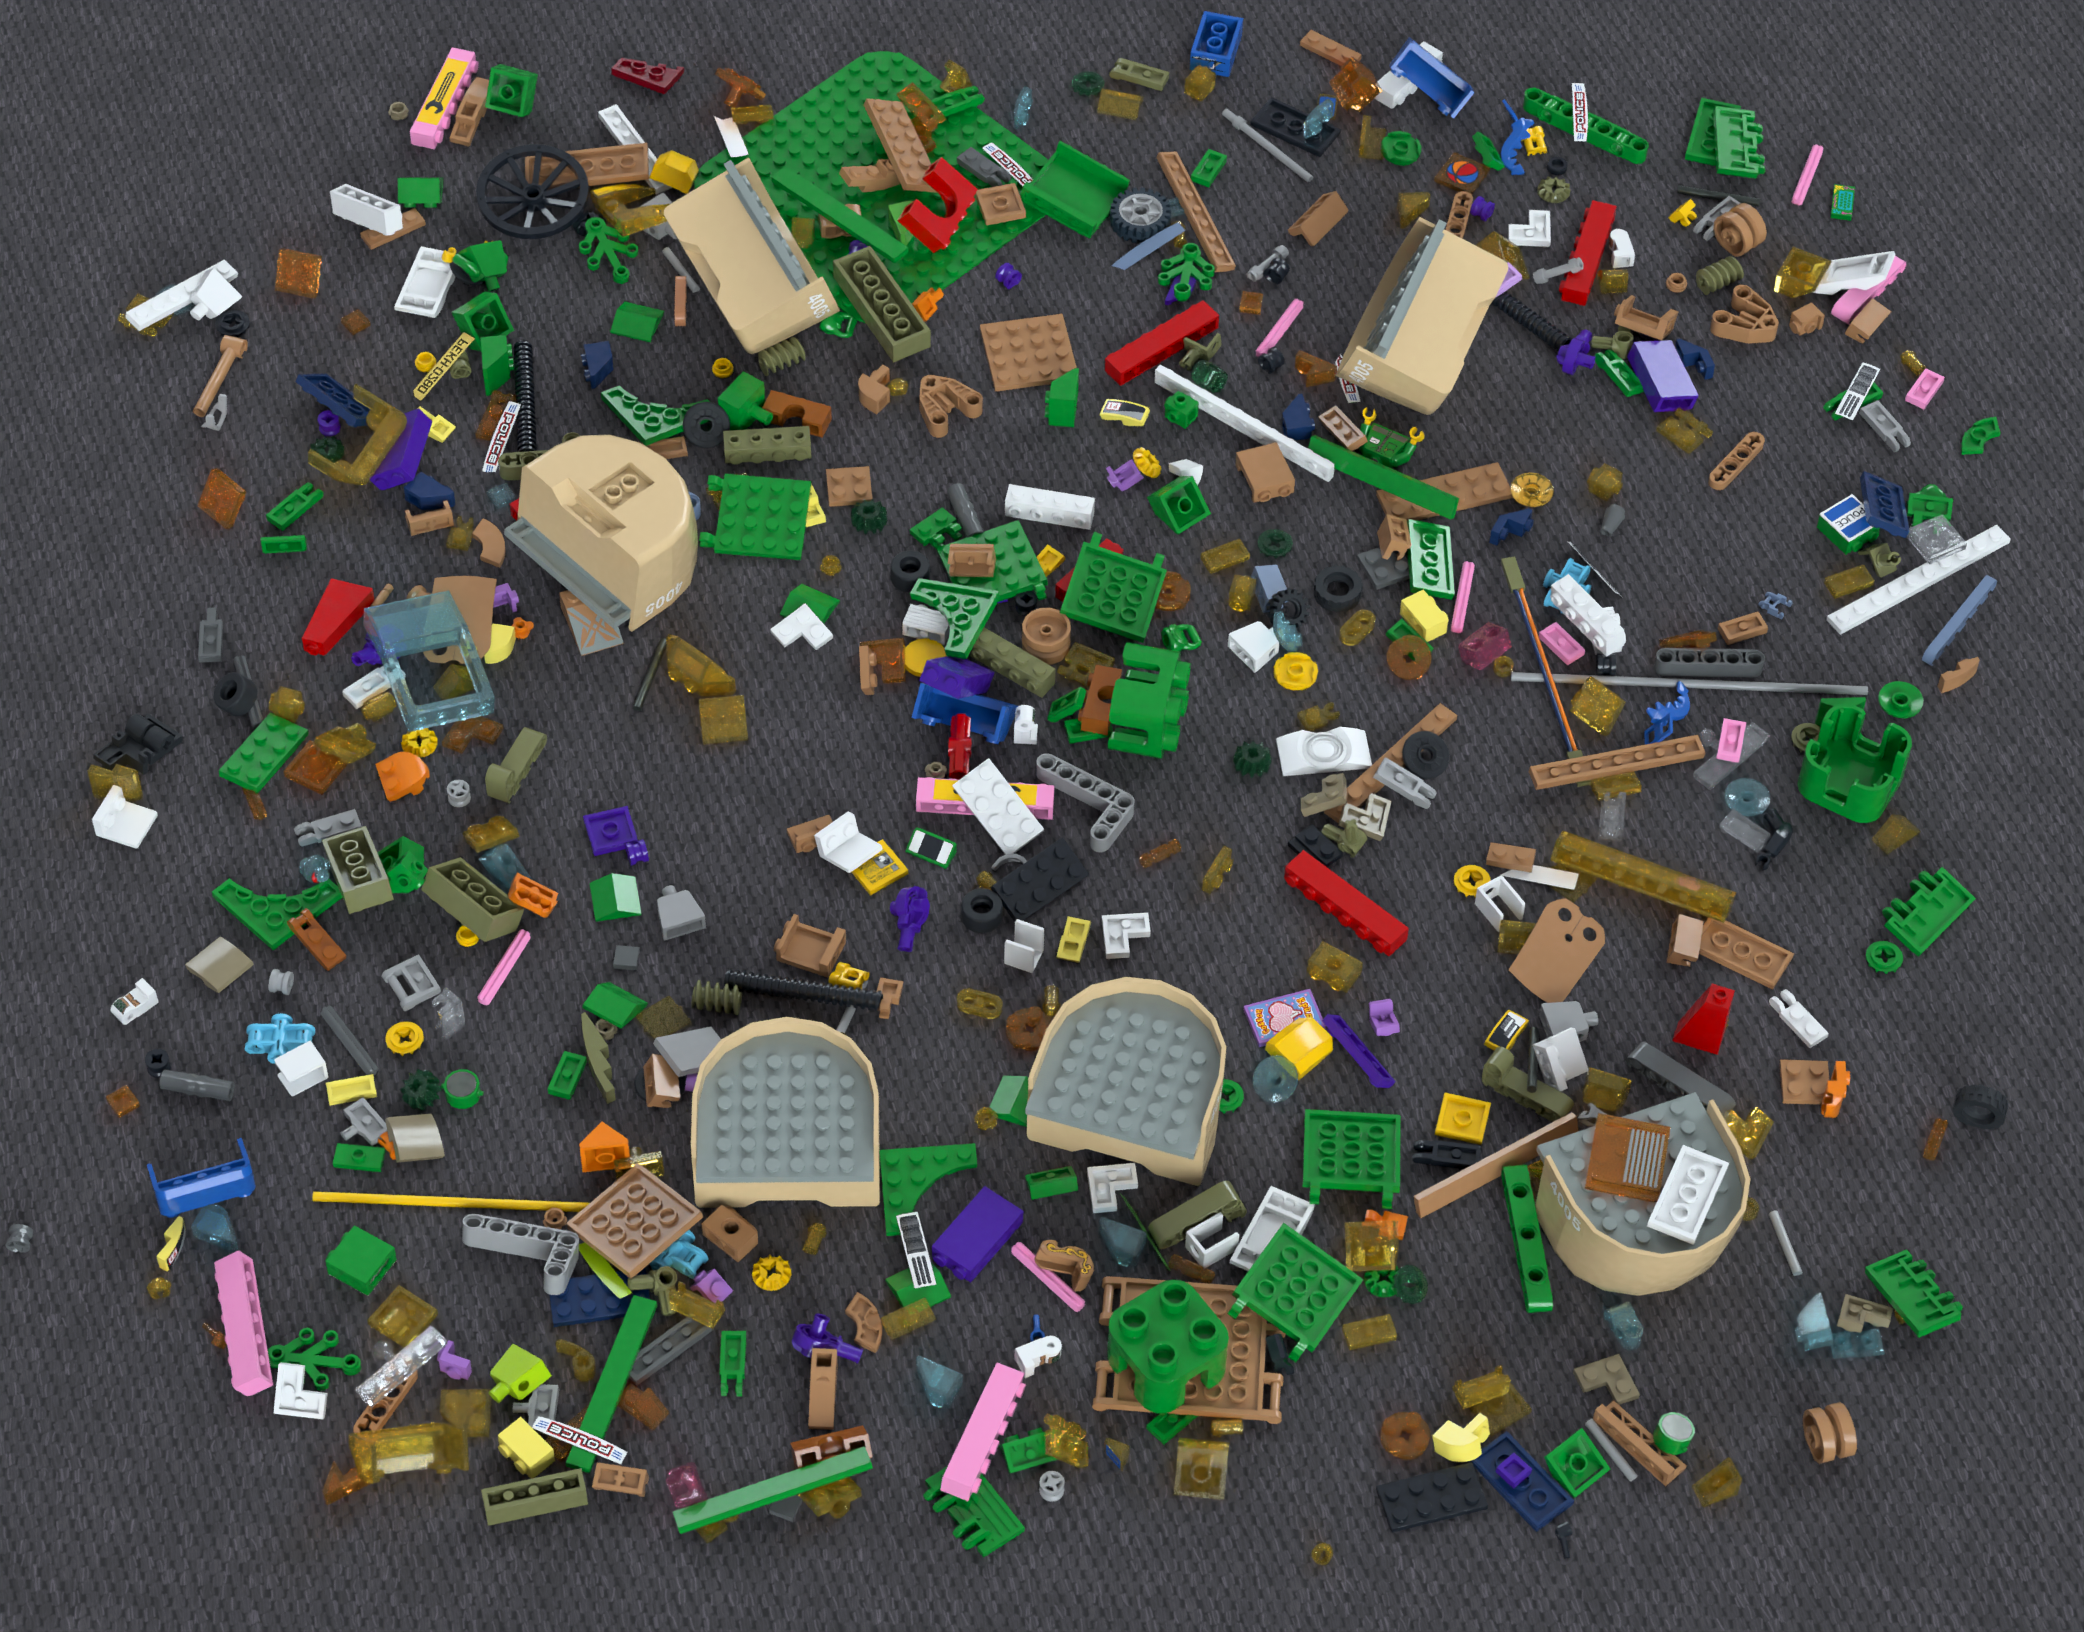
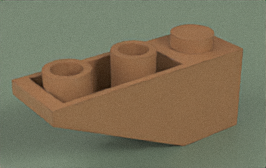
M812 1348L809 1429H834L838 1368L837 1349Z

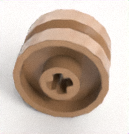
M1746 203L1737 204L1729 212H1725L1717 217L1713 226L1718 243L1735 257L1742 256L1749 252L1751 248L1761 244L1766 239L1767 234L1766 225L1756 209Z
M1039 608L1025 616L1022 623V649L1048 665L1058 663L1068 655L1071 626L1065 614L1053 608Z
M1838 1402L1825 1406L1824 1410L1817 1407L1804 1411V1435L1813 1458L1817 1463L1821 1464L1832 1461L1835 1455L1841 1459L1856 1454V1432L1851 1416L1844 1404Z

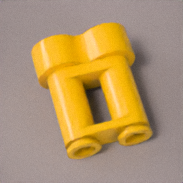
M1542 127L1528 128L1526 131L1530 133V138L1521 140L1524 142L1527 155L1547 153ZM1532 142H1536L1537 147L1534 148Z
M839 962L835 971L830 974L828 983H831L832 986L838 984L839 987L845 985L847 988L853 986L854 989L857 987L862 989L863 982L869 978V972L852 968L850 964ZM849 977H853V978H857V979L854 980V981H852V980H849L848 978H849Z

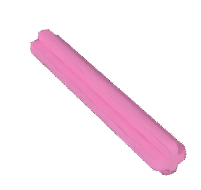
M1816 144L1812 147L1792 197L1793 204L1802 205L1822 156V146Z
M1298 299L1292 301L1257 348V357L1267 354V351L1277 344L1303 309V301Z
M1465 561L1462 566L1451 624V631L1454 633H1461L1463 631L1475 566L1473 562Z
M523 929L518 931L479 993V1003L483 1005L490 1004L531 937L528 931Z
M1017 1242L1013 1245L1011 1253L1069 1307L1078 1312L1085 1306V1301L1053 1271L1041 1269L1036 1265L1034 1261L1035 1255L1023 1243Z

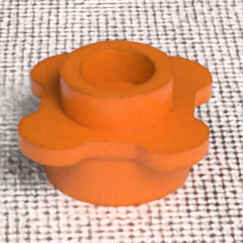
M521 617L513 620L512 626L515 628V637L527 638L530 630L534 628L533 622H527Z

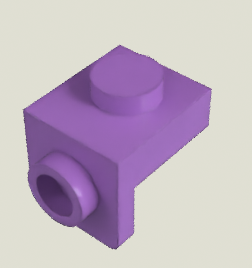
M1132 459L1115 471L1110 466L1106 468L1109 473L1108 481L1114 488L1117 486L1121 491L1127 490L1144 478Z
M508 583L496 586L493 608L508 603L512 612H516V603H519L516 591H512Z
M1391 999L1369 1003L1370 1023L1377 1036H1389L1400 1032L1399 1023L1393 1013V1002Z
M715 1269L707 1272L702 1270L693 1278L695 1283L690 1287L692 1291L698 1290L714 1308L733 1292Z
M448 1340L445 1348L442 1347L437 1356L440 1371L447 1373L453 1379L463 1378L468 1380L472 1372L470 1360L454 1355V1342Z

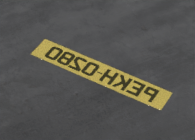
M463 332L413 390L414 397L421 401L474 338Z

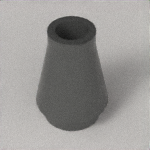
M1611 504L1605 509L1600 529L1601 534L1612 537L1614 531L1623 522L1625 510L1621 506Z

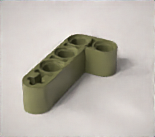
M575 432L567 433L563 436L562 443L580 435ZM548 450L502 454L498 458L500 477L504 480H521L522 467Z
M527 727L522 729L501 765L492 763L489 766L485 777L488 796L506 803L511 802L509 801L512 795L515 796L521 786L519 783L523 778H526L531 770L530 765L537 760L545 747L547 734Z
M1497 1047L1483 1068L1482 1082L1485 1086L1489 1085L1495 1088L1494 1091L1505 1097L1510 1096L1515 1099L1516 1103L1536 1110L1535 1113L1552 1122L1568 1115L1574 1106V1102L1569 1096L1538 1079L1536 1092H1528V1074L1513 1067V1054L1504 1047Z
M1222 1181L1155 1219L1149 1224L1148 1229L1159 1249H1165L1186 1239V1232L1220 1212L1223 1214V1217H1226L1228 1222H1232V1219L1241 1216L1243 1218L1247 1210L1231 1182Z

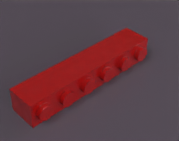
M1592 200L1590 208L1586 207L1583 218L1586 221L1581 222L1579 228L1581 236L1576 237L1574 243L1576 251H1571L1569 260L1581 258L1584 268L1574 274L1571 271L1564 273L1566 280L1561 281L1559 292L1562 293V301L1586 306L1615 219L1617 206Z
M1204 300L1192 305L1181 314L1175 315L1164 324L1158 325L1152 331L1126 344L1120 350L1109 354L1105 358V372L1120 386L1184 349L1183 340L1185 337L1196 342L1219 327V314Z
M1303 850L1285 866L1284 879L1289 886L1297 887L1308 900L1317 902L1325 913L1333 914L1338 918L1340 924L1345 927L1349 926L1360 939H1366L1372 943L1375 950L1379 953L1384 952L1390 956L1407 941L1409 930L1407 926Z

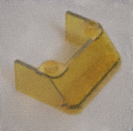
M355 384L353 387V399L371 409L367 414L366 423L375 433L353 464L344 460L333 463L312 449L308 452V464L338 482L365 485L370 481L405 430L407 418L403 412Z
M426 1423L348 1434L349 1447L360 1479L365 1480V1483L380 1482V1478L384 1477L385 1474L418 1469H436L438 1474L452 1472L451 1468L464 1471L469 1470L467 1430L446 1423Z

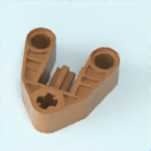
M1737 285L1733 290L1731 306L1740 312L1739 316H1735L1725 310H1718L1712 316L1710 331L1715 336L1743 343L1771 342L1776 338L1779 323L1771 305L1747 285Z
M927 375L922 378L920 386V413L933 437L941 438L947 435V413H950L954 406L969 418L981 416L983 398L977 391L951 378Z

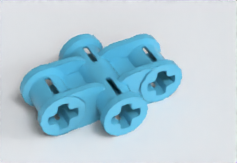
M1570 558L1561 574L1555 573L1553 569L1548 571L1543 587H1551L1553 583L1569 574L1590 594L1591 585L1587 584L1585 586L1583 584L1589 576L1591 567L1575 563L1574 559ZM1550 588L1544 600V606H1551L1560 610L1551 601Z
M281 1013L275 1014L271 1018L272 1024L255 1023L247 1026L248 1042L245 1044V1051L250 1054L268 1053V1061L275 1064L274 1060L279 1055L281 1056L310 1040L312 1042V1036L315 1035V1027L306 1023L292 1024L293 1019L291 1016Z
M688 1230L657 1256L656 1259L650 1262V1266L653 1270H658L663 1266L673 1267L693 1279L697 1275L696 1271L699 1267L705 1264L709 1258L702 1249L690 1244L696 1238Z

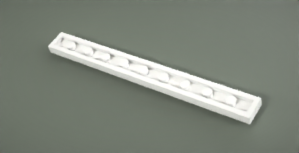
M1162 365L1155 369L1156 384L1174 394L1180 391L1185 395H1189L1192 399L1199 402L1198 408L1263 445L1277 442L1285 458L1329 482L1333 478L1335 464L1330 460L1319 456L1311 449L1305 448L1293 439L1279 433L1276 429L1270 428L1258 419L1244 413L1241 409L1235 408L1223 399L1212 395L1206 389H1202L1190 380L1177 375L1172 370Z
M1995 525L1828 615L1827 621L1841 635L2009 544L2010 538Z

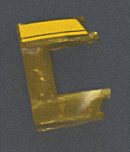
M616 184L590 190L592 202L596 209L602 213L623 237L667 221L664 216V210L670 204L647 205L627 209L624 204L655 194L656 191L653 187L641 186V184Z

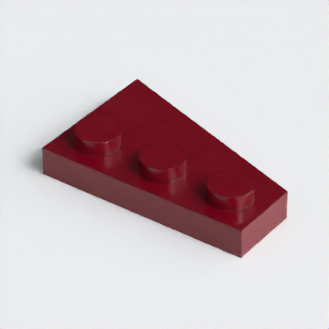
M621 58L611 68V75L665 94L684 73V67L677 66L676 69L666 68V64L651 66L647 65L645 61Z

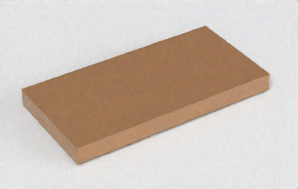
M1710 914L1702 928L1699 954L1771 989H1774L1794 956V953L1713 914Z

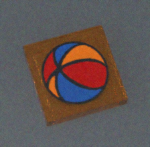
M1454 152L1435 176L1434 182L1457 192L1466 191L1473 195L1490 172V167Z

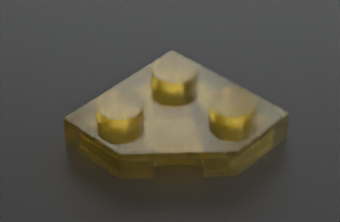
M491 1389L441 1390L440 1415L447 1422L449 1421L464 1437H490L492 1397L489 1395Z

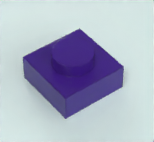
M1515 1453L1511 1454L1496 1468V1473L1512 1488L1519 1485L1532 1472V1468Z

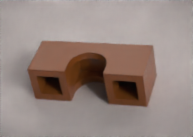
M771 390L762 407L768 412L773 413L772 424L783 427L788 418L800 417L802 418V426H809L811 435L822 438L832 420L831 406Z
M1096 665L1094 673L1089 674L1087 686H1090V688L1086 690L1083 702L1085 707L1079 710L1078 721H1082V731L1108 735L1111 724L1109 721L1111 704L1102 702V700L1112 699L1115 682L1117 679H1122V669Z
M863 1425L790 1443L796 1469L864 1446L869 1458L873 1457L869 1436Z

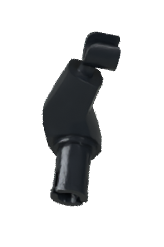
M1775 808L1770 809L1774 818L1770 816L1768 811L1764 814V819L1767 820L1774 831L1763 848L1765 854H1759L1756 858L1755 866L1760 861L1765 862L1763 870L1768 869L1770 857L1775 858L1783 850L1793 834L1791 824L1785 823Z

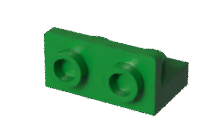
M1041 1427L1028 1431V1437L1019 1439L1018 1434L1004 1438L1005 1443L999 1445V1448L1003 1451L1009 1474L1058 1460L1050 1430L1043 1432Z

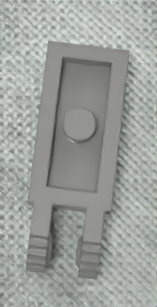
M1728 196L1703 216V219L1695 225L1694 232L1698 234L1708 225L1710 228L1703 236L1708 241L1715 235L1713 226L1716 218L1725 212H1729L1731 208L1740 204V202Z
M1878 400L1860 408L1859 414L1882 440L1886 441V444L1893 452H1897L1900 449L1899 442L1894 438L1895 436H1897V439L1904 447L1910 446V439L1903 431V427Z
M1388 758L1383 759L1373 778L1407 799L1413 800L1415 805L1428 809L1431 805V801L1425 798V796L1433 799L1437 794L1435 789L1423 782L1424 780Z
M353 809L312 821L311 823L304 822L295 826L294 831L298 836L303 835L298 839L299 845L303 847L316 842L321 843L322 839L362 826L356 810Z

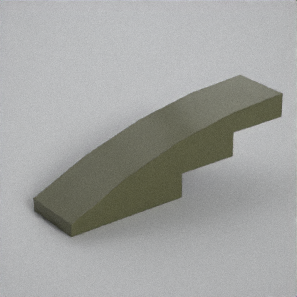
M586 1012L581 1014L582 1030L589 1068L598 1089L606 1103L609 1104L615 1101L616 1098L615 1089L609 1081L613 1078L611 1066L606 1060L609 1058L608 1045Z

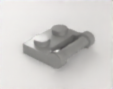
M419 954L382 973L384 981L390 984L399 998L403 1011L414 1008L415 1005L441 993L440 986ZM403 975L414 994L410 996L406 994L397 979L398 976Z

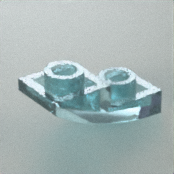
M1026 86L1018 95L1014 107V129L1016 130L1021 125L1027 124L1029 120L1028 110L1033 103L1032 89Z
M1329 98L1314 108L1307 117L1304 125L1305 139L1317 135L1322 131V123L1333 117L1334 102Z
M1274 612L1273 631L1277 640L1289 653L1298 652V647H1302L1301 633L1297 632L1296 625H1289V621L1285 620L1283 612Z
M1879 1328L1861 1333L1843 1331L1829 1334L1834 1358L1868 1357L1885 1354Z

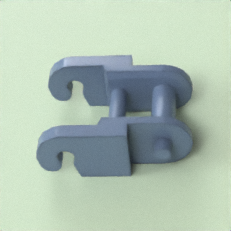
M1766 592L1765 601L1759 602V606L1762 609L1768 610L1767 613L1779 619L1784 617V613L1780 612L1778 614V609L1775 608L1776 605L1782 603L1791 607L1793 604L1791 600L1786 602L1787 597L1771 592Z

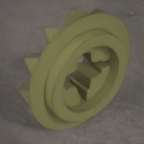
M1548 176L1546 180H1541L1537 189L1538 195L1550 203L1565 201L1571 191L1570 185L1565 183L1564 179L1559 180L1557 176L1554 179ZM1556 185V190L1553 193L1552 187Z
M1803 723L1796 726L1791 735L1793 746L1798 747L1800 753L1805 751L1809 740L1805 741V737L1808 736V738H1813V740L1817 741L1821 727L1812 723Z

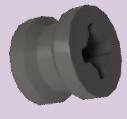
M23 1224L11 1225L8 1231L10 1238L7 1239L5 1244L6 1248L12 1252L27 1253L30 1250L31 1244L29 1240L33 1237V1229Z

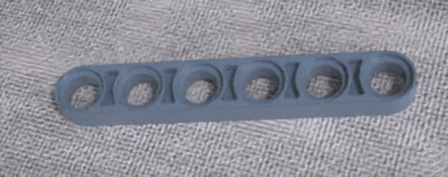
M1988 575L1983 578L1928 646L1922 657L1923 662L1933 666L1932 662L1935 659L1938 660L1944 652L1945 646H1949L1955 639L1957 631L1960 632L1967 624L1966 620L1972 618L1978 610V605H1982L1988 598V593L1995 589L1996 579Z

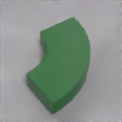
M1996 417L1977 421L1965 432L1961 442V455L1983 454L1985 442L2000 436Z

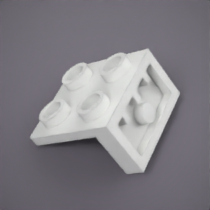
M113 785L92 818L96 836L138 848L158 815L154 810L125 801L122 787Z
M849 811L814 835L820 857L848 873L857 869V867L882 850L881 844L859 833L855 816Z
M1569 1028L1533 1044L1545 1084L1560 1092L1568 1088L1567 1080L1588 1071L1575 1028Z

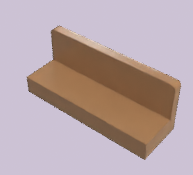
M1337 191L1323 194L1288 229V232L1292 236L1302 234L1310 246H1315L1348 212V208Z

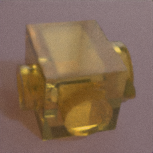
M1198 65L1185 79V94L1202 102L1215 88L1216 73L1209 70L1207 66Z
M792 218L791 234L799 248H808V244L814 243L815 219Z
M1605 463L1600 469L1594 468L1587 480V484L1590 485L1589 492L1608 501L1614 493L1618 494L1623 486L1621 482L1623 473Z
M1235 574L1229 591L1228 606L1236 611H1250L1256 592V579Z
M280 686L277 692L271 694L269 710L281 718L296 723L299 715L303 713L305 708L301 691Z

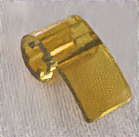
M561 1339L556 1341L558 1353L573 1356L572 1364L575 1378L580 1382L592 1380L596 1375L593 1355L574 1343Z

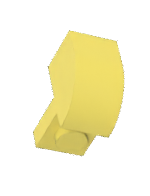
M492 624L491 645L488 652L484 655L485 663L501 662L511 654L516 640L515 628L513 626ZM472 644L465 646L466 653L474 655L477 652V647Z
M1479 1413L1465 1428L1448 1420L1433 1435L1435 1452L1454 1462H1467L1479 1457L1482 1454L1480 1443L1486 1441L1490 1434L1487 1417Z

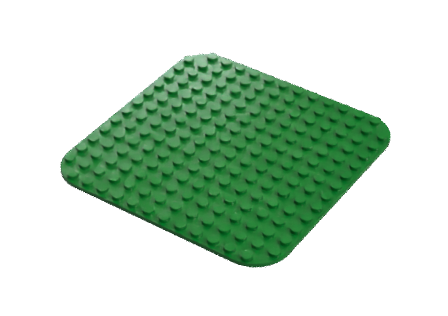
M879 51L868 52L858 57L742 137L748 155L730 157L726 148L707 161L699 169L694 181V188L697 189L727 171L724 163L729 160L735 166L749 157L775 207L818 279L820 277L824 278L839 309L852 315L857 321L865 323L834 279L833 261L848 255L849 244L858 239L853 236L822 238L818 213L772 183L771 177L786 166L842 204L860 205L863 218L896 239L888 221V205L909 200L913 202L918 199L932 213L942 218L946 216V207L942 197L935 192L903 190L901 184L879 191L862 192L858 186L849 187L840 176L839 172L842 167L875 166L878 159H889L864 107L866 99L902 102L931 164L942 157L978 190L991 188L992 186L984 183L957 164V157L970 147L1002 168L983 149L984 146L993 143L1012 158L1032 179L1048 162V159L977 107L971 106L935 121L926 108V102L951 93L954 90L903 54ZM1011 176V180L1008 182L1001 180L1003 185L1015 183L1021 196L1023 186L1014 177ZM974 195L975 201L966 209L967 215L958 223V230L949 238L951 242L944 250L939 249L933 253L913 236L907 244L908 253L895 264L876 251L874 252L912 304L922 292H927L930 288H933L934 291L938 288L944 290L1043 218L1045 214L1022 201L1026 211V218L986 226Z

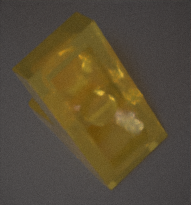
M949 59L944 65L948 74L941 83L940 88L947 93H951L961 88L971 87L972 83L966 70Z

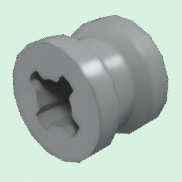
M454 780L448 784V801L452 806L463 807L470 802V789L467 782L464 780Z
M273 969L269 979V991L273 993L281 991L284 995H289L294 982L293 972L281 973L280 970Z
M1047 1471L1040 1477L1039 1492L1042 1498L1051 1502L1061 1499L1064 1494V1477L1056 1471Z

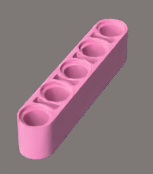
M1895 256L1884 281L1867 290L1849 289L1835 303L1831 314L1850 325L1849 322L1856 318L1870 300L1879 296L1886 289L1885 287L1891 284L1900 272L1904 271L1906 262Z

